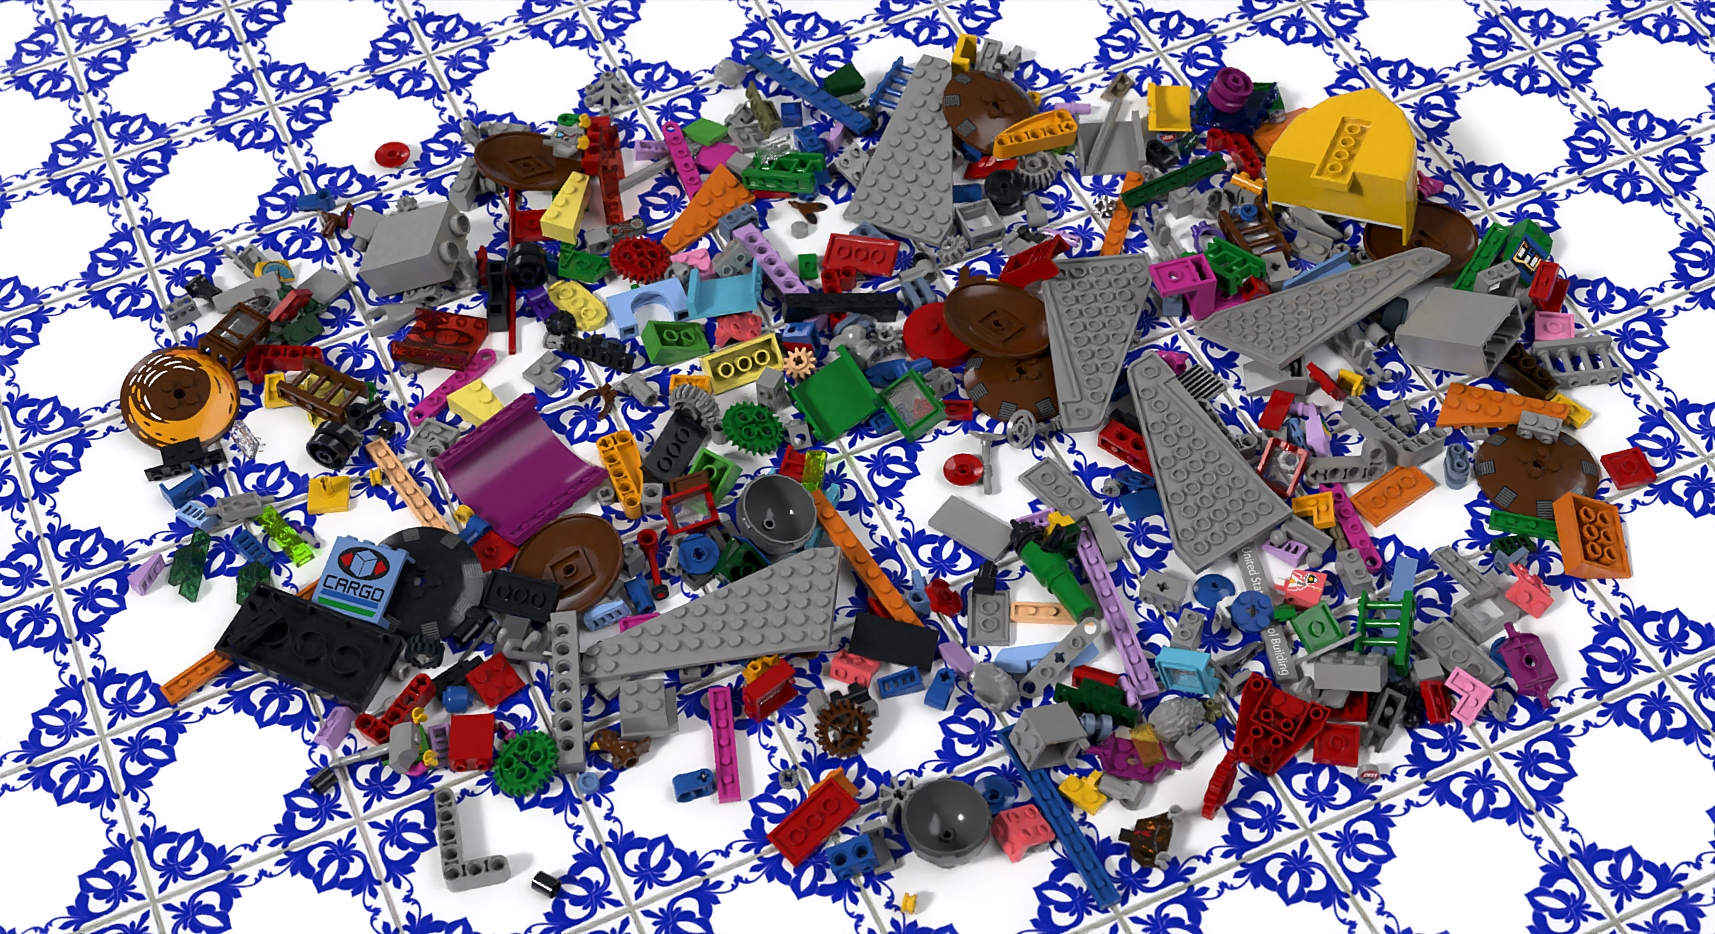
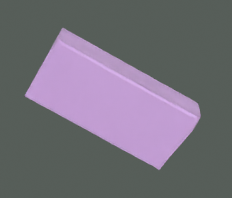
M955 641L940 644L938 646V654L964 681L969 679V674L976 664L972 658Z
M334 707L313 741L328 748L337 749L350 730L351 722L356 720L358 716L350 707Z

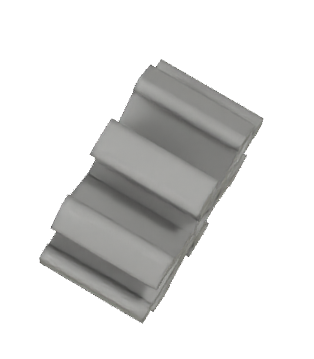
M898 776L890 777L891 788L885 786L884 783L879 787V812L881 815L887 812V822L894 824L898 814L902 815L905 803L912 793L920 787L918 786L914 789L913 778L908 776L902 787L898 784Z

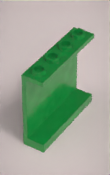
M843 344L836 348L841 355L839 358L795 388H792L788 381L785 383L788 391H786L791 401L796 400L797 402L795 404L796 409L800 414L804 413L806 415L803 418L809 428L813 426L815 429L812 431L813 435L818 441L822 439L825 445H828L884 406Z

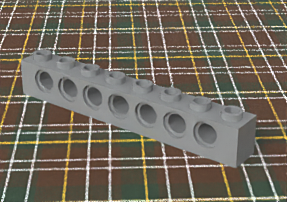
M576 610L550 613L551 621H547L548 632L552 634V639L548 646L549 652H552V658H549L550 671H553V677H550V688L554 690V696H551L552 709L555 708V715H551L552 727L556 728V734H552V740L556 742V747L559 749V752L556 754L560 757L559 760L554 762L559 765L560 774L586 772L578 617ZM564 690H570L567 693H562ZM565 709H571L568 712H563V710ZM566 728H572L570 731H564ZM567 747H573L571 750L565 751Z

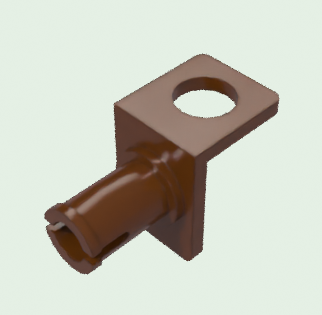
M351 203L346 205L341 216L324 211L320 213L326 223L320 232L321 236L331 239L336 227L348 228L347 212L350 210L349 217L355 213Z

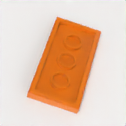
M1397 465L1380 479H1377L1351 496L1349 500L1353 508L1377 528L1435 489L1436 484L1415 466L1402 467Z

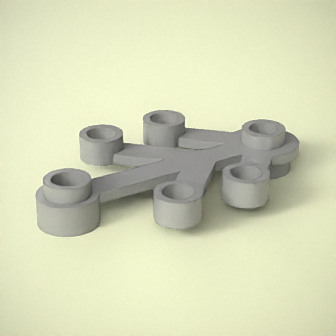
M606 71L600 75L598 82L585 86V93L587 95H594L584 98L585 106L593 107L596 102L604 97L603 108L599 114L600 116H610L612 122L614 120V113L611 109V97L619 101L622 106L628 105L630 98L627 93L630 92V84L627 82L621 83L617 80V75L614 72ZM604 86L603 90L595 94L596 90ZM612 86H615L616 88L620 89V92L623 94L621 95L617 91L613 90Z

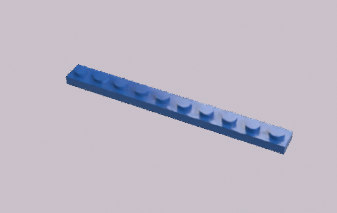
M759 49L745 57L747 64L855 133L861 134L872 126L870 119Z
M1016 723L996 731L998 740L1100 911L1120 903V894L1045 770L1028 771L1015 747L1011 744L1009 735Z

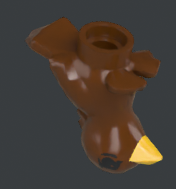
M603 728L595 732L590 751H607L613 757L611 763L614 764L613 768L615 770L622 769L623 766L628 769L634 767L639 762L641 753L649 752L651 738L645 737L638 742L618 739L621 737V734L608 728Z

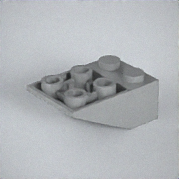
M1304 355L1292 361L1280 371L1255 360L1243 364L1246 396H1271L1274 389L1295 393V395H1306L1308 375Z

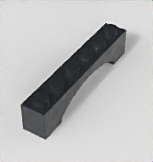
M785 293L781 310L784 323L803 322V320L817 315L835 312L864 314L875 318L877 322H896L899 303L896 293Z

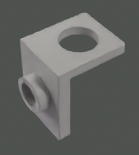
M793 419L789 423L784 424V428L789 432L791 445L794 446L795 451L812 446L808 426L804 420ZM800 433L806 436V441L801 445L795 442L796 435Z

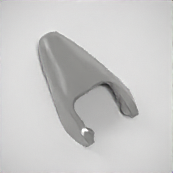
M1302 206L1294 207L1292 210L1293 216L1288 217L1286 220L1287 226L1295 231H1298L1299 227H1303L1327 236L1334 241L1340 240L1343 237V234L1326 224L1317 213Z
M417 302L384 304L369 309L365 316L371 320L387 314V321L373 327L371 330L375 337H385L397 332L411 319L422 314L425 311V307Z

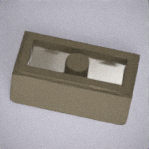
M1120 71L1101 94L1100 98L1112 102L1114 97L1123 98L1134 81L1123 71Z

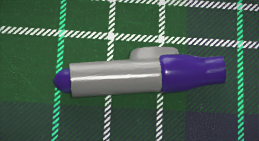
M297 523L293 524L292 528L303 542L307 541L314 549L320 548V542L307 532L304 527Z

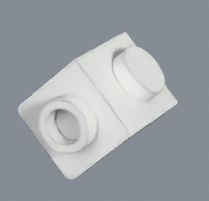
M1239 593L1234 596H1227L1222 601L1217 602L1215 618L1225 629L1230 628L1231 605L1239 596Z

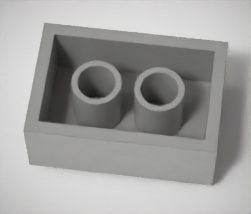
M1329 650L1321 654L1314 663V689L1381 692L1388 682V656H1381L1379 652L1360 655L1357 651L1339 654L1336 650Z

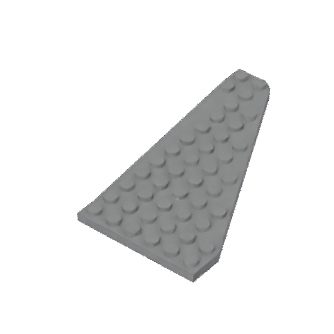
M923 54L918 61L853 198L842 215L844 220L856 224L866 221L877 230L941 248L942 243L953 228V130L946 121L942 110V94L946 85L952 79V68L947 60Z
M1426 247L1414 248L1214 312L1193 327L1194 334L1280 371L1308 351L1423 280L1430 278L1431 275L1451 262L1450 255Z
M1148 252L1052 260L1059 268V274L1046 281L1043 278L1041 279L1059 414L1064 434L1095 431L1103 423L1153 282L1148 271L1149 265H1152Z
M1154 350L1129 365L1127 380L1174 552L1195 575L1208 569L1293 515V510L1265 484L1179 382L1173 370Z
M841 546L806 549L590 646L582 659L580 675L582 684L622 680V677L772 654L830 650L842 558Z

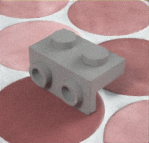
M737 237L726 245L725 250L713 257L712 266L714 271L722 278L731 277L745 266L753 256L745 248L743 241Z

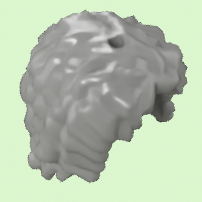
M462 248L460 259L450 280L459 289L476 291L475 285H478V281H480L479 270L475 269L476 265L474 259L468 254L469 251Z
M977 662L969 674L971 678L970 683L973 685L972 690L975 691L974 699L980 702L984 708L987 707L989 711H993V713L1000 714L1001 712H1006L1013 707V704L1019 697L1018 686L1015 680L1012 679L1011 675L1003 671L1001 667L997 668L993 662Z
M1177 697V699H1169L1159 704L1148 717V727L1151 733L1155 735L1157 741L1161 740L1165 744L1179 740L1185 734L1191 735L1194 733L1196 726L1202 725L1201 720H1204L1203 715H1205L1206 710L1203 708L1202 703L1198 702L1195 698Z

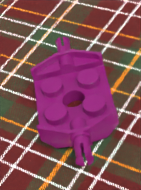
M1512 621L1505 623L1503 626L1508 633V639L1498 649L1497 654L1501 652L1518 687L1516 693L1537 697L1544 710L1551 708L1553 705L1547 696L1548 690L1556 683L1559 677L1539 636L1532 633L1516 632ZM1525 658H1531L1535 662V666H1528L1525 663Z
M1113 732L1102 743V746L1090 745L1085 750V753L1098 755L1105 774L1155 783L1168 768L1180 771L1182 768V761L1169 760L1167 758L1168 756L1161 740H1159V745L1115 737L1116 732ZM1135 758L1139 761V763L1136 765H1131L1127 762V760Z

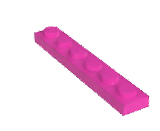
M730 686L709 688L719 804L741 801Z

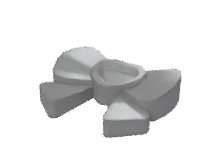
M1502 688L1494 689V694L1499 701L1496 703L1493 700H1489V710L1493 712L1498 721H1507L1506 713L1510 706L1514 704L1513 696L1509 692H1503Z

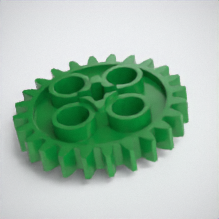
M743 401L742 405L736 402L735 406L731 405L726 410L721 421L723 422L721 428L724 429L723 434L728 435L726 440L733 441L731 446H739L738 451L745 449V454L751 451L753 456L757 452L760 456H763L764 452L770 455L771 451L775 452L777 447H780L785 436L783 435L785 431L782 428L783 423L778 422L780 417H774V411L768 412L767 406L761 408V403L754 406L753 401L750 402V405Z
M534 729L529 733L527 730H524L523 736L516 733L515 740L509 738L508 745L502 744L504 750L497 752L500 758L494 759L497 766L492 768L496 772L493 775V778L497 780L495 783L503 792L511 797L515 795L520 798L522 794L528 797L529 791L535 795L537 787L543 790V783H550L549 775L555 776L552 769L559 767L554 762L560 759L556 754L559 752V749L556 747V742L547 733L544 734L541 730L536 732ZM515 755H520L524 760H526L535 769H537V772L534 773L533 771H531L526 765L520 762L515 757Z

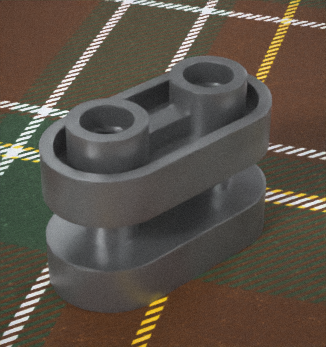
M730 519L722 522L723 529L718 530L714 525L707 528V533L705 534L706 537L713 539L718 545L719 558L727 545L723 537L726 536L729 541L733 535L740 536Z

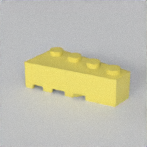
M572 172L540 219L543 236L576 245L577 235L581 229L580 225L584 219V212L592 193L590 176Z
M480 378L446 396L450 412L458 414L462 420L467 423L470 422L476 428L504 408V405Z

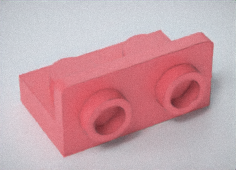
M842 648L832 659L829 677L849 685L858 682L861 687L866 686L869 689L871 678L880 669L881 662L847 654L848 650Z

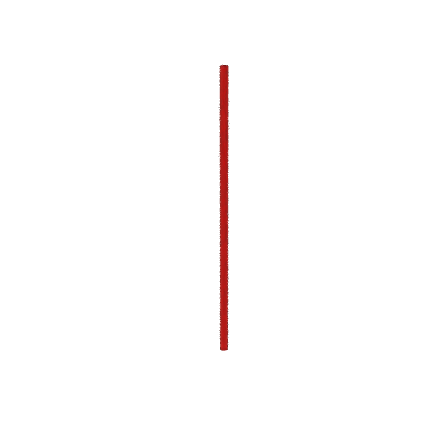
M509 188L510 250L513 246H516V189ZM509 282L508 353L515 355L516 287Z

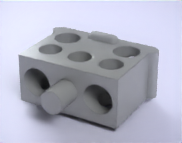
M189 294L182 298L176 297L173 300L174 302L162 307L166 317L165 322L172 331L202 316L195 301Z

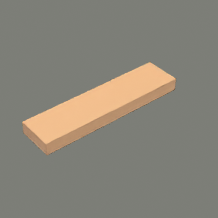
M1011 601L1010 623L1078 625L1061 603ZM1089 622L1085 626H1094V623Z

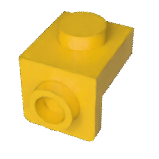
M1341 368L1338 373L1337 384L1342 389L1350 391L1351 396L1357 397L1362 395L1365 387L1362 385L1363 376Z

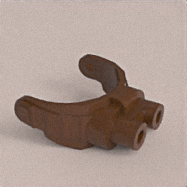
M606 382L603 387L600 386L598 389H590L579 396L578 401L582 403L586 398L604 396V408L597 416L599 420H603L611 412L612 404L616 401L614 398L619 393L614 388L610 390L612 387Z

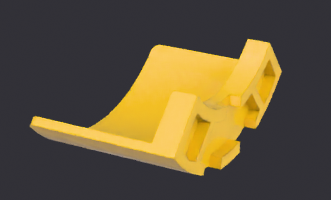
M1148 83L1147 107H1150L1147 113L1148 131L1192 132L1190 125V87Z

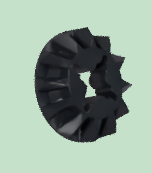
M558 309L546 319V329L552 335H572L576 329V320L573 314L567 310ZM564 319L563 322L567 326H561L558 330V325L555 322H560Z

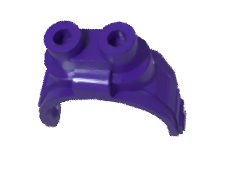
M1205 220L1201 221L1199 226L1195 224L1190 227L1193 233L1194 248L1198 254L1203 252L1199 244V237L1202 235L1217 236L1228 242V238L1222 231L1207 225Z

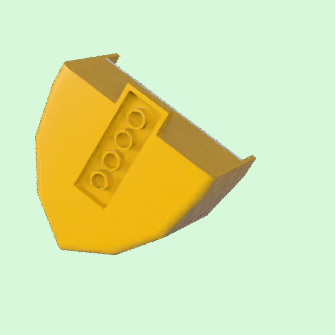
M1371 87L1329 97L1296 116L1274 142L1266 157L1270 217H1274L1280 205L1292 208L1302 206L1317 213L1402 229V245L1406 246L1413 229L1418 197L1417 141L1404 111L1376 88Z

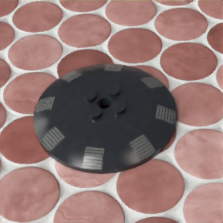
M412 527L388 536L377 545L379 547L380 544L390 546L394 551H397L398 548L409 552V556L415 560L414 564L404 563L383 615V618L391 622L387 631L402 636L405 643L412 636L416 637V635L421 637L427 635V638L434 637V640L439 639L440 641L452 636L451 633L465 620L468 610L472 606L479 607L484 591V576L481 563L469 544L456 534L436 527ZM423 577L426 579V582L418 586L415 584V580Z

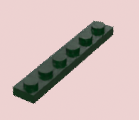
M1216 152L1121 193L1120 199L1127 210L1131 211L1164 197L1171 191L1187 187L1226 170L1227 164L1220 153Z

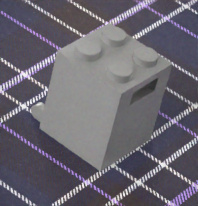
M1068 702L1024 709L1009 735L1011 744L1015 747L1028 771L1068 764L1071 769L1075 770L1078 767V762L1075 759L1080 748L1087 750L1090 746L1086 739L1088 735Z

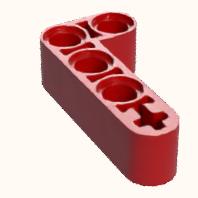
M1226 124L1208 130L1206 149L1208 151L1218 152L1227 150L1240 173L1242 171L1248 173L1252 181L1261 178L1262 163L1240 128L1235 127L1233 124Z
M850 265L824 269L821 272L822 292L842 293V291L853 290L857 286L856 269ZM847 312L828 313L832 332L834 327L847 317Z
M256 345L247 354L244 369L249 382L258 385L264 382L268 371H303L302 358L305 355L315 358L325 365L326 362L321 348L317 346Z
M417 674L380 720L368 713L359 715L355 720L357 730L366 740L376 746L390 742V729L397 724L409 722L413 718L412 712L416 707L424 709L436 693L435 684L427 674Z

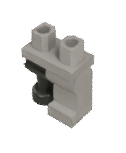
M1022 225L1017 231L1013 230L1002 239V252L1008 256H1014L1053 238L1047 237L1045 234L1035 236L1030 233L1029 228Z

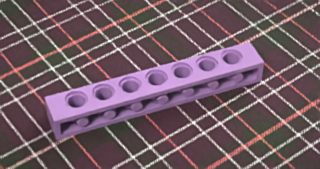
M750 223L732 231L733 240L739 237L743 241L745 248L752 254L753 258L748 263L753 267V259H757L758 265H762V280L781 303H783L785 293H810L808 287L800 282L798 275L791 271L788 263L781 259L779 252L772 248L769 240H765L759 228L756 229ZM829 314L817 315L805 319L803 322H815L819 332L828 327Z

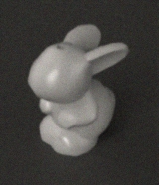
M861 324L846 326L842 333L835 336L829 344L830 351L835 352L836 356H840L836 349L839 345L843 344L846 350L850 348V356L860 370L875 366L884 354L880 347L874 346L868 339H865L866 329Z

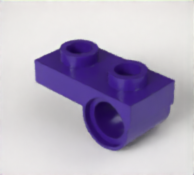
M539 286L525 294V302L544 324H546V319L550 314L558 310L543 286Z

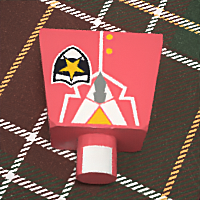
M1295 569L1292 571L1290 580L1277 577L1274 589L1285 592L1284 603L1293 604L1296 610L1304 612L1320 602L1327 574Z

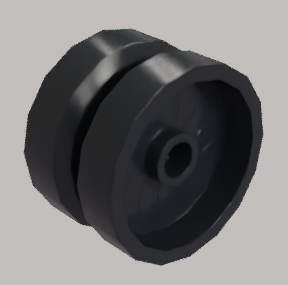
M1009 169L993 171L986 177L984 182V199H990L998 215H1012L1023 207L1025 189L1023 177Z
M520 243L508 251L506 256L507 276L513 286L519 289L531 290L543 286L547 282L549 277L547 252L542 246L535 243Z
M323 421L318 425L314 435L307 442L306 451L319 465L332 470H341L347 464L350 455L357 448L358 441L355 435L345 426L333 421Z

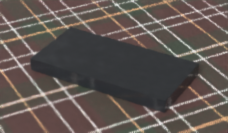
M676 409L639 469L658 483H663V486L670 491L669 480L683 475L708 431L679 409Z
M492 568L479 607L505 615L531 619V621L547 625V621H551L550 613H555L564 586Z
M857 611L847 654L907 668L917 666L920 671L930 673L940 631Z

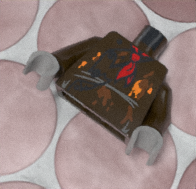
M1174 804L1167 812L1144 819H1137L1134 831L1121 827L1118 841L1130 843L1129 856L1143 869L1157 868L1166 870L1168 868L1166 861L1172 860L1167 853L1173 833L1174 823L1172 821L1173 819L1176 822L1182 821L1183 817L1180 812H1183V809L1178 804Z

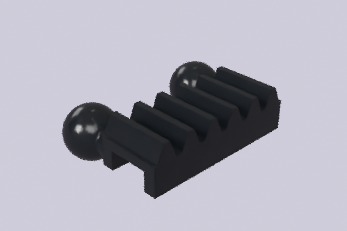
M1388 678V682L1381 692L1389 688L1407 697L1402 711L1408 712L1403 717V724L1408 729H1416L1421 722L1419 712L1424 701L1421 689L1416 691L1414 686L1408 688L1407 684L1399 685L1398 681L1392 683ZM1369 692L1367 715L1372 714L1381 692Z

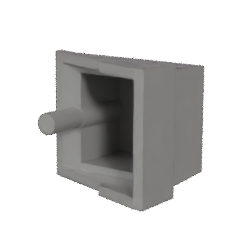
M663 678L620 682L619 705L622 739L638 742L645 737L654 739L679 732L676 686L665 688Z

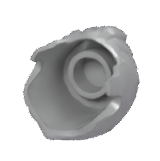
M722 59L715 68L714 77L716 81L723 83L727 87L735 85L733 88L735 90L745 79L747 68L733 60Z

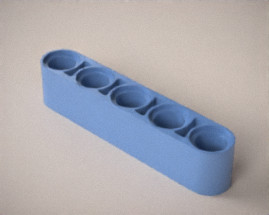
M1397 555L1389 601H1400V599H1403L1404 591H1413L1418 559ZM1387 609L1385 619L1401 617V611L1398 609ZM1383 628L1382 638H1395V636H1398L1399 630L1397 628Z

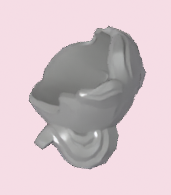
M1216 187L1209 189L1203 194L1200 204L1193 207L1192 216L1195 218L1204 219L1208 217L1218 220L1219 211L1226 209L1229 213L1230 207L1233 205L1228 201L1227 194L1221 188Z

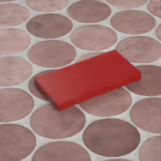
M831 233L821 267L827 269L850 265L859 274L891 278L901 243L896 240Z
M831 776L775 827L766 838L796 869L862 807Z

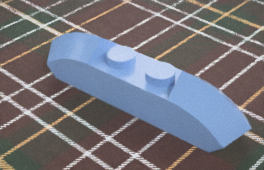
M1059 642L1002 648L997 654L994 664L997 668L1001 667L1006 672L1027 673ZM1091 642L1066 667L1071 668L1085 664L1095 658L1100 652L1095 644ZM1056 652V659L1054 661L1056 663L1059 661L1063 663L1065 661L1063 659L1065 654L1063 652L1061 654Z

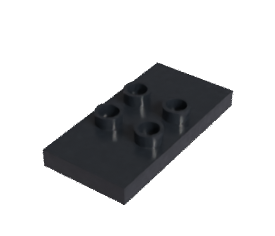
M258 581L215 645L214 650L218 657L337 704L350 707V709L360 713H365L404 650L406 643L400 635ZM270 604H273L285 616L286 621L251 644L244 645L236 651H233L229 646L227 639L234 635L237 626Z

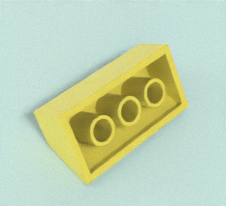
M766 333L698 358L704 376H710L714 395L758 380L766 366L783 371V365H785L774 333Z

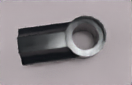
M197 274L184 286L187 293L193 298L199 296L214 304L212 297L223 293L222 289L209 283L202 274Z
M986 560L983 564H980L978 574L974 575L973 594L994 596L998 566L993 561Z
M472 606L468 610L465 620L451 633L452 638L460 646H466L480 631H484L489 622H493V616L478 606Z

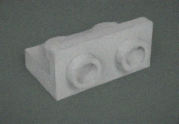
M1299 227L1297 237L1291 244L1293 250L1291 255L1318 264L1328 259L1334 240Z
M938 367L923 375L926 379L924 382L926 387L930 385L936 392L934 396L936 400L957 389L952 372L942 367ZM915 382L909 385L910 390L919 394L921 399H927Z
M1522 410L1516 434L1525 439H1538L1545 444H1557L1563 419Z

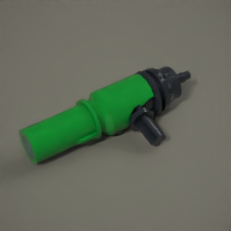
M1011 519L1010 524L1013 530L1010 534V540L1014 544V551L1041 586L1046 587L1050 594L1055 595L1077 624L1087 617L1095 618L1099 608L1077 582L1069 563L1059 552L1061 549L1059 542L1065 534L1066 528L1056 524L1050 536L1047 537L1040 528H1035L1030 522L1020 524L1015 519Z

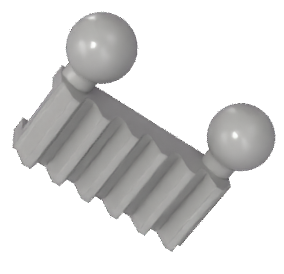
M1294 514L1282 524L1280 529L1274 530L1270 535L1271 542L1276 546L1283 545L1287 538L1308 546V554L1305 561L1311 568H1317L1321 565L1322 556L1333 541V538Z

